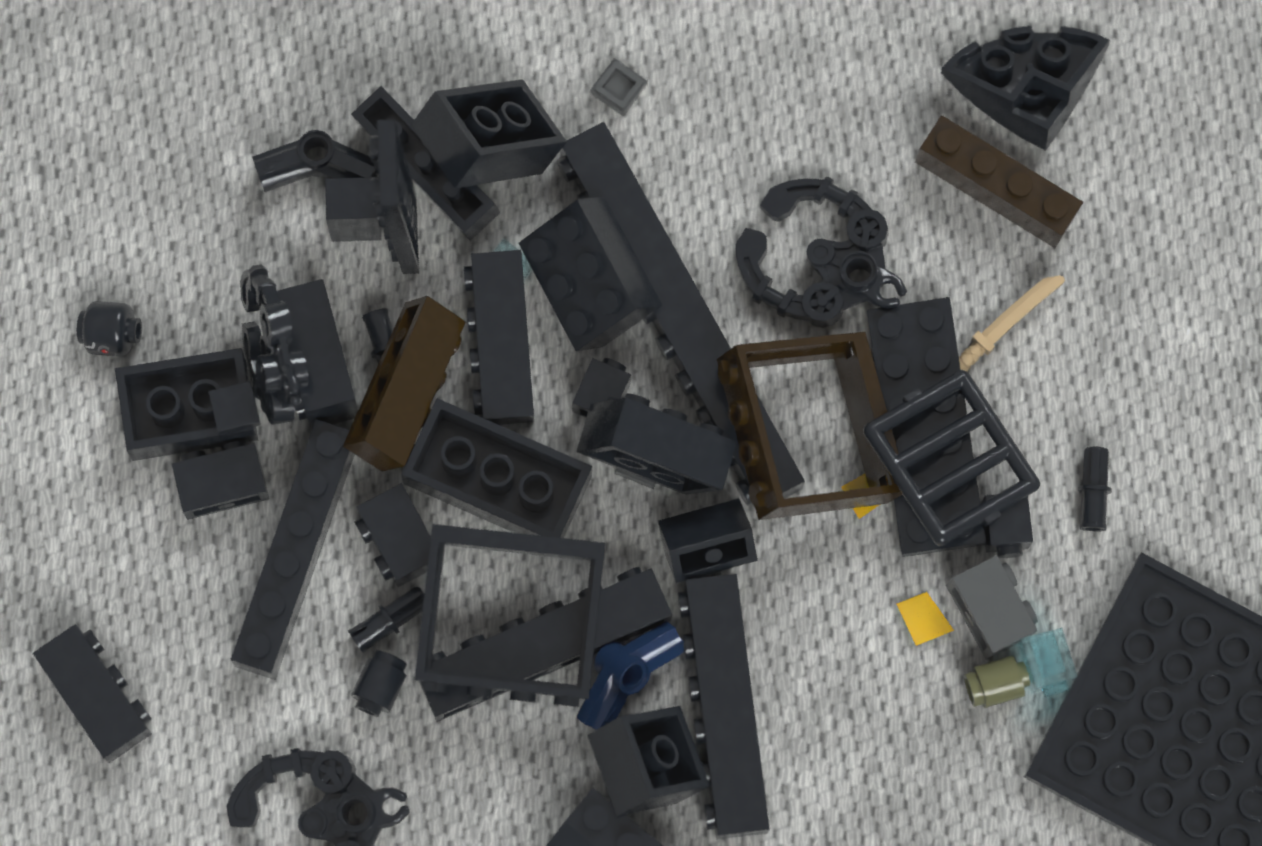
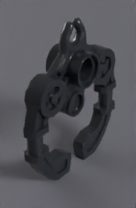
M828 176L824 180L811 178L790 180L769 189L760 204V209L773 221L780 222L791 216L799 201H814L821 205L827 199L840 206L838 215L843 218L846 216L849 218L846 228L848 240L844 242L830 241L822 238L813 240L807 247V260L823 281L812 284L804 291V295H797V292L791 288L785 295L771 287L772 278L767 275L764 276L759 267L767 254V236L761 231L745 228L735 244L736 258L742 278L753 294L752 301L757 304L764 302L777 309V314L783 318L787 316L809 321L812 325L822 328L834 325L842 317L843 310L866 301L882 308L898 307L900 305V299L896 297L885 299L880 294L881 287L885 284L894 285L899 296H905L907 293L902 279L885 267L883 247L886 245L889 236L886 219L878 211L872 210L858 196V192L852 189L849 192L834 185V179ZM857 269H863L870 273L869 278L862 282L852 281L848 276Z
M262 264L255 265L245 270L240 280L241 301L246 312L260 311V324L263 334L261 336V330L255 321L242 323V341L253 384V392L255 398L260 400L261 409L266 414L271 425L292 422L295 418V406L301 402V399L296 394L300 391V388L307 387L308 385L307 364L301 349L288 351V346L292 341V323L288 307L284 301H280L276 291V284L268 278L266 267Z
M300 748L291 749V754L272 757L271 754L263 755L262 762L248 771L238 782L226 805L230 827L251 828L257 825L261 813L258 793L267 784L277 783L276 774L294 771L296 778L305 777V773L310 774L315 787L325 792L324 798L311 808L305 810L298 819V828L306 837L330 841L334 843V846H374L382 829L401 823L410 813L409 806L407 805L401 806L394 815L385 813L383 804L388 798L405 802L407 800V793L393 787L373 790L356 775V767L352 759L342 752L331 750L325 752L301 751ZM363 802L367 807V817L363 823L353 826L349 820V810L354 804Z

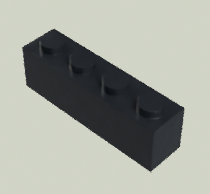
M382 86L351 113L355 121L369 136L378 135L377 120H395L413 182L470 241L500 214L495 203L477 185L456 189L453 187L411 126L414 119Z
M521 250L471 253L472 266H464L465 291H474L475 307H467L468 331L477 332L478 348L470 349L471 372L472 374L480 373L481 389L473 390L475 415H483L484 419L498 425L534 422Z

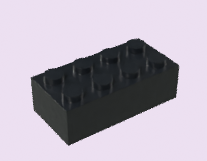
M437 398L401 475L404 485L513 533L564 538L592 478L593 466Z

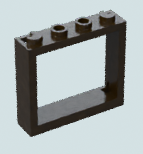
M866 332L738 344L717 358L718 378L724 386L729 405V420L735 428L739 444V459L745 467L750 486L749 496L751 503L755 506L758 521L888 504L903 495L863 434V427L867 423L887 412ZM834 359L869 488L784 498L750 368ZM891 429L885 432L884 435L896 454H899Z

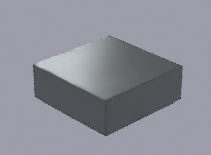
M614 58L592 86L590 94L624 116L645 89L648 81Z

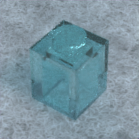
M1062 628L1021 639L1016 645L1020 660L1024 662L1029 674L1031 694L1043 691L1046 698L1064 693L1069 690L1068 683L1073 682L1078 677Z

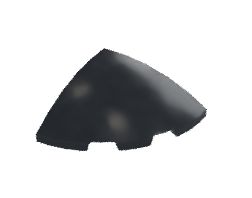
M1032 26L1015 27L1001 31L998 39L981 46L977 41L967 45L948 60L941 68V74L964 97L998 124L1046 151L1085 92L1109 47L1110 39L1092 32L1061 26L1057 33H1035Z

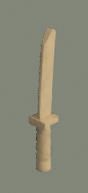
M1061 275L1043 278L1004 311L982 333L978 330L971 339L973 342L969 348H966L959 357L961 370L968 371L979 360L980 356L982 357L984 353L989 355L995 348L994 344L1045 298L1063 285L1065 278Z

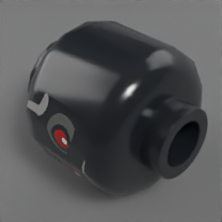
M94 301L87 307L86 311L79 313L76 327L77 339L80 344H84L89 354L124 357L131 351L134 343L140 342L142 322L140 318H135L129 304Z

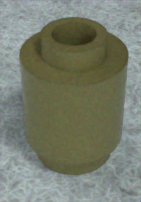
M1013 656L973 667V672L964 674L965 686L973 707L983 705L985 708L1024 697V687L1030 686V678L1024 662L1017 663Z

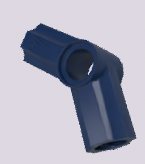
M665 621L625 646L619 642H610L602 647L594 661V668L598 676L590 689L589 700H584L576 718L595 730L617 719L628 696L638 693L645 687L651 672L685 652L683 640L678 635L676 628Z

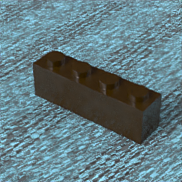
M943 115L940 116L921 145L915 163L1053 248L1057 247L1083 204V201Z
M428 295L405 302L345 439L344 448L382 472L406 465L415 446L414 443L419 431L430 414V405L433 398L446 380L447 374L445 370L450 358L461 345L462 337L460 335L466 323L465 320Z

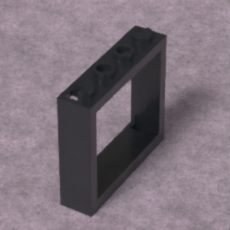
M432 524L415 681L424 682L423 690L442 693H449L450 685L466 686L467 695L493 698L494 689L511 691L510 700L536 702V695L540 694L554 696V705L579 707L580 699L589 700L605 542ZM445 545L590 561L577 685L431 669Z

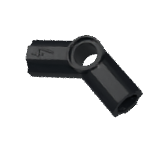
M320 130L308 131L297 141L252 156L264 192L310 176L327 179L378 177L375 174L374 162H371L370 156L332 140L330 135ZM314 147H323L328 150L327 155L318 161L310 160L306 157L309 150Z

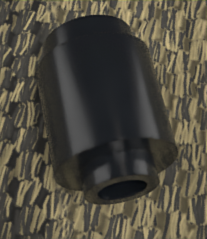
M376 650L373 658L367 659L352 691L351 696L357 700L355 707L375 717H379L381 711L390 713L407 675L404 673L407 663L392 654Z

